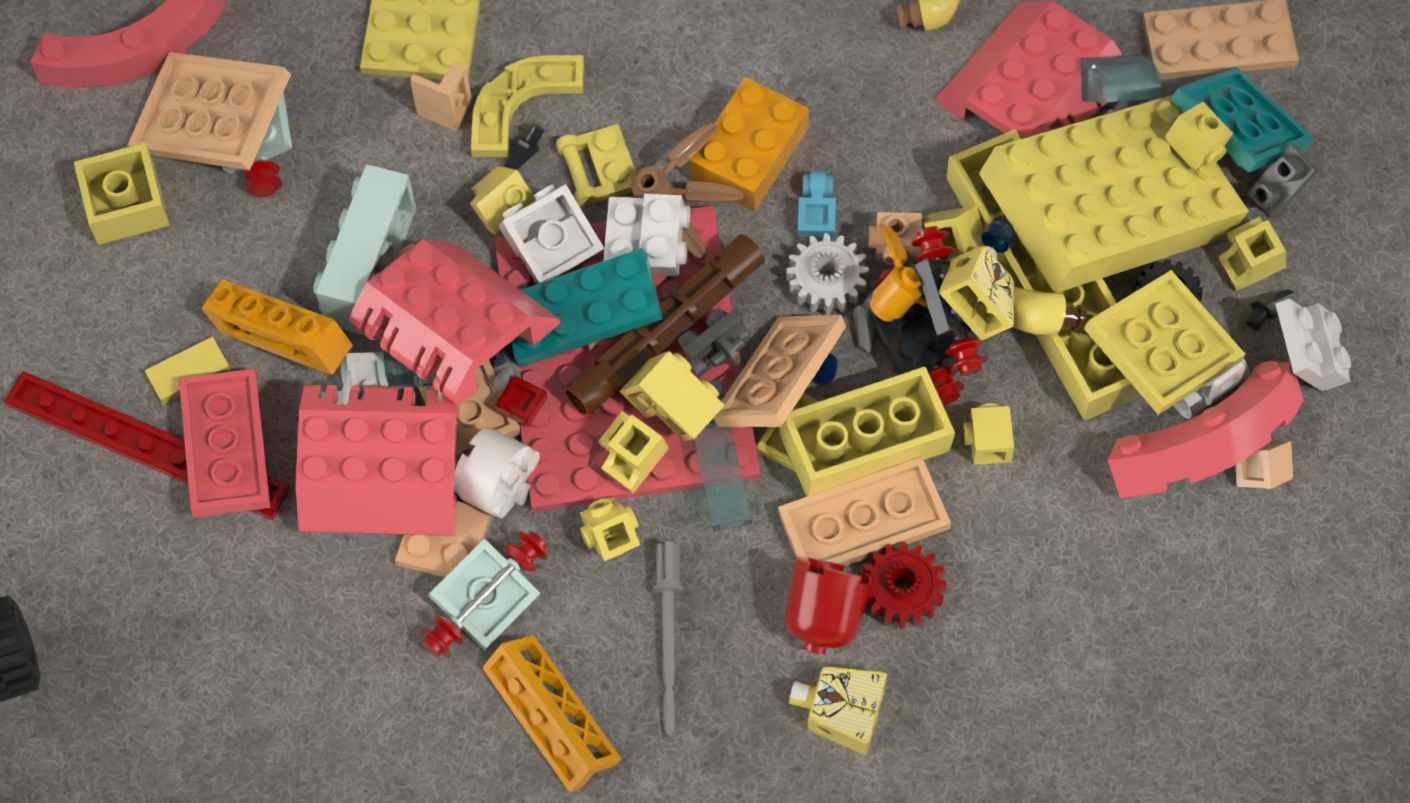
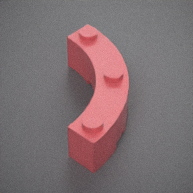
M166 0L143 19L119 30L100 35L71 37L44 32L30 63L39 83L56 87L82 88V86L97 85L107 87L130 82L162 69L169 52L185 54L192 44L209 31L218 19L226 1Z
M1268 361L1255 365L1247 380L1233 394L1215 407L1206 409L1202 414L1188 421L1148 434L1128 435L1118 438L1107 461L1119 497L1129 498L1164 492L1168 487V483L1189 478L1190 484L1198 482L1238 464L1272 441L1270 433L1278 426H1287L1298 412L1304 400L1297 375L1293 373L1291 362L1278 363L1276 361Z

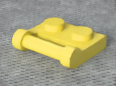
M619 124L578 136L565 135L556 141L559 154L565 157L576 189L574 197L579 207H585L608 200L609 197H619L633 192L631 183L636 171ZM588 149L601 186L594 188L589 185L578 151Z

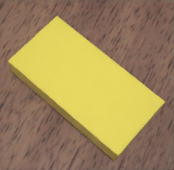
M213 336L145 370L162 405L180 397L179 378L231 371Z

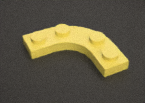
M544 55L525 58L504 67L505 71L497 76L491 83L487 82L479 93L473 109L472 157H509V134L513 113L521 103L531 97L544 94H583V55Z

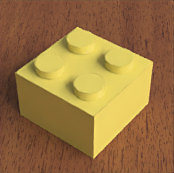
M146 143L74 162L88 224L98 245L170 226L155 165Z

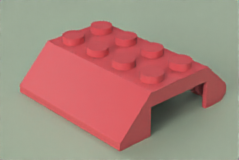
M1020 1L935 98V102L962 120H965L973 112L1003 133L1016 129L1020 138L1024 139L1051 131V128L1054 130L1094 118L1099 109L1107 102L1099 86L1111 94L1115 93L1120 87L1119 84H1123L1132 73V68L1111 38L1054 1Z
M422 239L367 281L350 314L349 323L372 341L380 338L383 334L384 336L380 341L381 348L390 353L392 357L412 372L417 373L420 378L429 380L437 371L433 381L434 388L458 405L478 391L475 370L517 336L522 337L531 345H535L560 324V319L457 244Z
M305 384L299 408L295 487L299 532L455 536L457 497L454 494L457 421H460V404L453 403L443 393L441 401H438V391L435 388H429L426 394V406H414L416 402L414 387H404L403 398L400 400V388L387 386H366L363 400L361 399V387L351 386L348 404H337L338 391L336 385H327L323 399L322 385Z

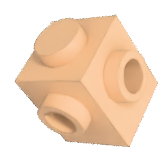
M877 212L876 226H869L868 248H876L875 261H884L887 265L895 266L879 228V224L882 223L891 227L900 238L908 258L906 262H917L916 257L921 254V247H914L911 242L917 238L916 233L922 230V213Z

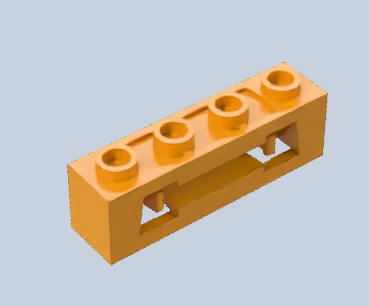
M224 279L220 281L201 308L219 332L330 375H333L353 346L334 319Z

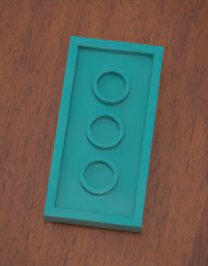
M640 248L522 289L523 293L560 319V324L535 345H531L522 337L517 336L512 340L515 359L520 367H524L662 320L658 296L645 250Z

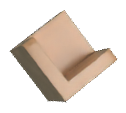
M1272 440L1256 453L1236 464L1237 487L1272 489L1293 479L1291 441Z

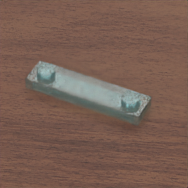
M721 379L709 381L719 392L717 398L722 401L724 393ZM712 419L693 440L714 532L751 525V514L731 427H718L714 419Z

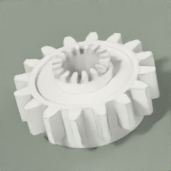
M829 233L824 234L822 242H818L814 236H810L808 247L799 243L797 245V255L789 256L790 268H786V280L790 281V294L798 293L797 303L799 305L805 303L811 305L810 312L814 313L817 309H824L826 315H830L831 309L836 308L844 312L848 302L856 305L858 303V293H865L866 291L865 280H868L869 268L865 267V254L856 255V243H852L847 247L844 246V236L841 235L836 242L830 240ZM824 271H830L834 273V276L830 275V277H828V275H826V277H824V275H820V273Z

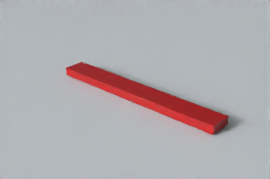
M22 371L4 401L5 405L9 408L188 484L185 441L180 437L25 371ZM267 475L271 508L250 511L273 521L291 488L289 484Z

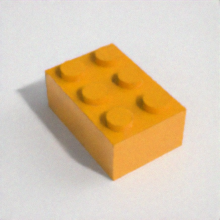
M745 77L714 123L717 125V132L691 158L690 174L691 181L720 183L739 188L745 197L742 200L733 202L755 212L809 127V108Z

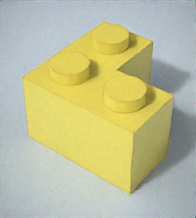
M670 351L648 359L619 391L646 418L657 415L684 442L695 439L724 406L717 398L719 392L706 380L700 381L690 372L692 369L690 363L680 354H672Z

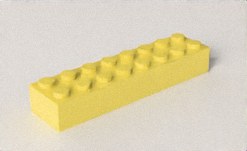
M1016 129L950 156L946 179L962 207L977 205L988 246L996 251L997 261L1010 274L1014 281V286L1031 291L1054 293L979 174L996 146L1021 139ZM1103 278L1058 292L1063 294L1066 302L1072 303L1074 308L1077 305H1084L1086 307L1087 318L1085 325L1090 319L1117 303ZM1070 327L1067 331L1060 330L1054 336L1036 335L1084 421L1142 396L1084 329L1081 333H1075Z

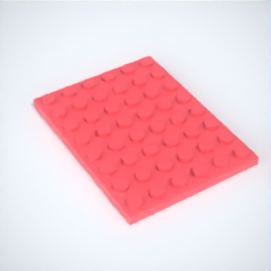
M714 205L690 208V222L706 249L705 259H698L687 250L686 264H680L679 276L652 275L659 304L708 261H715V255L721 251ZM607 221L589 223L605 248ZM504 235L495 236L494 242L499 275L519 290L536 285L521 257H516ZM604 249L562 275L603 262ZM729 294L688 330H694L701 335L708 329L705 321L709 314L717 308L730 313L732 307ZM627 332L597 341L591 351L589 350V345L577 348V353L568 351L524 367H520L516 362L512 341L509 343V349L521 375L520 378L547 391L548 398L529 428L520 424L523 444L540 454L537 466L528 476V484L531 485L529 493L532 512L592 504L603 498L611 499L616 497L619 500L761 479L753 427H718L714 419H712L695 439L684 442L657 415L646 418L619 391L590 416H585L579 412L568 400L563 388L589 365L595 367L594 361ZM678 339L661 353L670 351L672 354L678 353L686 359ZM724 361L718 367L711 368L697 379L700 381L706 380L713 385L719 392L717 398L722 401L743 370L742 364L740 362V364L733 368ZM621 412L628 416L634 415L661 435L669 447L634 494L601 469L610 452L602 447L598 441Z

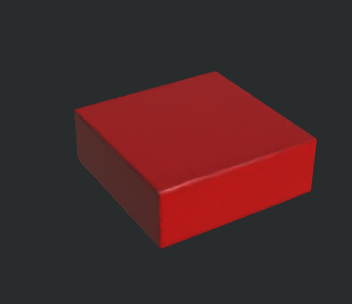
M514 375L496 402L495 410L529 428L548 398L547 391Z

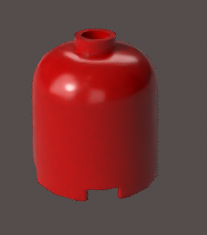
M797 557L785 611V624L788 632L794 638L804 642V650L825 655L827 648L838 649L848 646L858 633L871 589L873 575L862 570L859 571L858 575L845 573V565L810 557L806 561L804 558Z

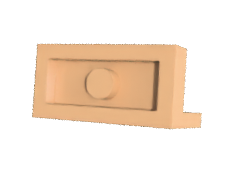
M452 62L440 85L413 74L410 83L417 115L456 131L472 104L466 67Z

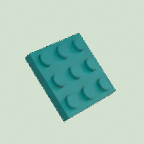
M1238 67L1179 87L1171 97V100L1180 108L1182 114L1204 102L1233 133L1224 147L1227 149V153L1232 156L1233 162L1249 173L1273 163L1290 144H1296L1300 151H1303L1314 140L1303 127Z

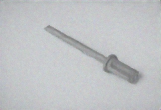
M674 542L656 544V585L653 587L655 595H662L663 684L665 688L663 696V729L668 738L673 734L675 726V699L672 690L674 684V595L684 593V588L680 585L679 544H674Z

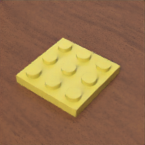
M372 0L360 65L361 74L412 77L415 74L424 79L443 80L452 62H456L466 67L469 79L481 0Z
M1172 270L1093 317L1084 327V330L1158 415L1240 363L1246 355Z

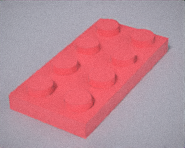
M247 369L179 378L192 518L271 508L256 370Z

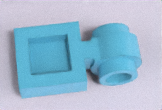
M811 171V175H803V197H799L798 237H824L825 233H829L830 238H835L836 198H825L833 197V175H826V171Z

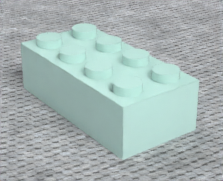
M366 164L362 176H357L354 180L351 191L353 199L349 209L344 208L339 219L340 232L337 240L330 242L326 253V268L324 273H318L313 287V293L317 296L318 308L322 315L334 319L342 330L361 335L365 334L350 325V314L367 281L390 265L395 255L401 250L416 211L409 175Z

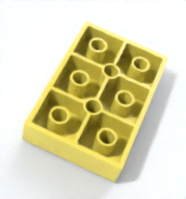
M1172 96L996 146L979 172L1054 293L1226 238V233L1237 228L1249 212L1217 163L1209 165L1207 162L1193 170L1164 139L1178 116L1182 114L1180 108L1171 100Z

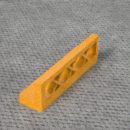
M534 635L502 643L482 667L569 793L582 788L594 773L611 768L622 759ZM527 650L535 660L536 665L527 661L520 651ZM544 681L552 685L558 695L549 692L542 682ZM565 712L574 716L579 722L580 727L569 722ZM587 744L596 747L603 757L596 759L587 747Z

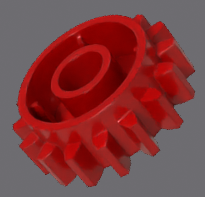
M902 541L900 550L894 551L890 544H886L884 556L874 551L871 558L873 565L865 563L863 566V571L873 575L866 604L873 605L871 607L872 617H876L879 614L885 617L884 625L886 626L892 621L898 622L900 629H904L906 622L911 621L917 627L921 626L922 616L925 615L932 619L935 615L934 606L941 607L943 604L944 596L941 593L946 591L947 581L940 578L943 576L944 568L943 566L933 567L935 562L934 553L928 554L926 557L921 555L922 545L918 544L913 551H909L906 542ZM898 580H906L912 584V587L906 590H899L893 583Z

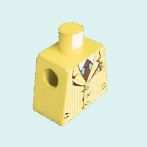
M979 246L954 258L950 263L939 294L981 341L1013 327L1014 281L997 261L996 251L989 246Z
M823 667L817 686L794 681L789 704L810 709L808 730L860 754L867 755L886 687L887 673Z

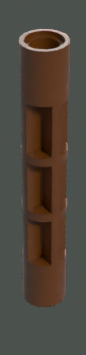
M744 234L738 235L715 255V261H708L659 304L663 317L662 320L628 331L594 361L595 367L589 365L570 381L563 390L572 405L585 416H590L627 384L648 359L660 355L765 262V257L757 244Z

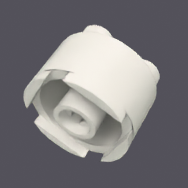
M487 427L479 431L470 441V444L475 446L470 456L462 454L455 469L454 492L459 494L457 497L502 519L515 504L522 506L527 501L530 495L529 488L531 487V485L527 484L528 476L537 466L540 454L531 447Z

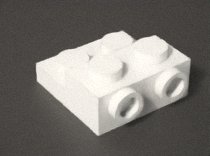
M553 184L542 189L534 195L536 202L525 208L522 203L511 207L502 213L505 220L498 225L516 257H521L536 284L562 275L604 249L566 184L558 189H555Z
M644 194V198L609 197L603 261L643 248L647 253L652 275L679 276L680 264H686L687 242H682L683 228H689L690 206H685L682 195Z
M1290 298L1276 303L1293 373L1320 391L1329 390L1351 382L1349 377L1351 361L1346 349L1340 344L1339 338L1342 328L1337 315L1319 303L1306 308L1301 307Z

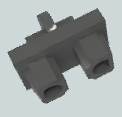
M1290 144L1247 192L1255 203L1273 218L1280 214L1291 200L1305 188V185L1314 177L1319 169L1301 153L1296 144Z
M717 308L708 315L705 321L708 329L699 335L694 330H688L678 338L680 348L692 367L691 372L697 378H700L711 368L718 367L724 361L733 368L740 364L741 359L737 351L743 348L751 337L744 326L743 314L736 308L730 313Z

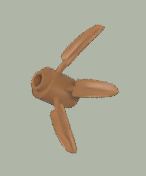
M708 123L685 137L669 152L668 158L671 162L663 170L654 166L640 169L634 175L631 183V188L636 198H644V194L682 195L685 196L687 201L700 202L742 200L745 197L743 192L739 188L730 185L690 181L686 184V189L674 188L667 177L676 166H684L717 132V125ZM690 222L689 228H683L682 242H687V250L698 259H705L706 249Z

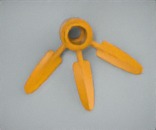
M881 223L879 228L886 242L889 255L894 260L895 268L873 291L870 307L880 319L892 322L894 319L901 318L915 302L928 308L926 299L920 297L924 292L918 272L913 268L903 267L902 265L908 258L900 238L891 227Z

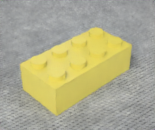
M922 367L792 410L782 427H780L779 434L804 493L808 497L921 456L925 460L949 452L955 431L926 367Z

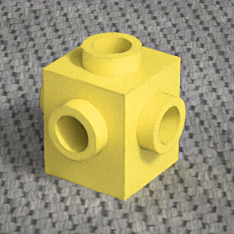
M616 497L599 499L593 502L589 509L580 512L585 525L579 528L584 543L588 549L594 547L604 561L640 546L634 530L639 527L637 519L631 507L627 506L624 508Z

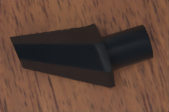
M532 123L525 137L521 136L504 167L517 170L540 149L537 143L545 129Z
M1286 289L1251 302L1250 306L1254 311L1246 321V324L1254 330H1259L1266 318L1271 320L1278 314L1276 303L1289 298L1294 300L1298 295Z

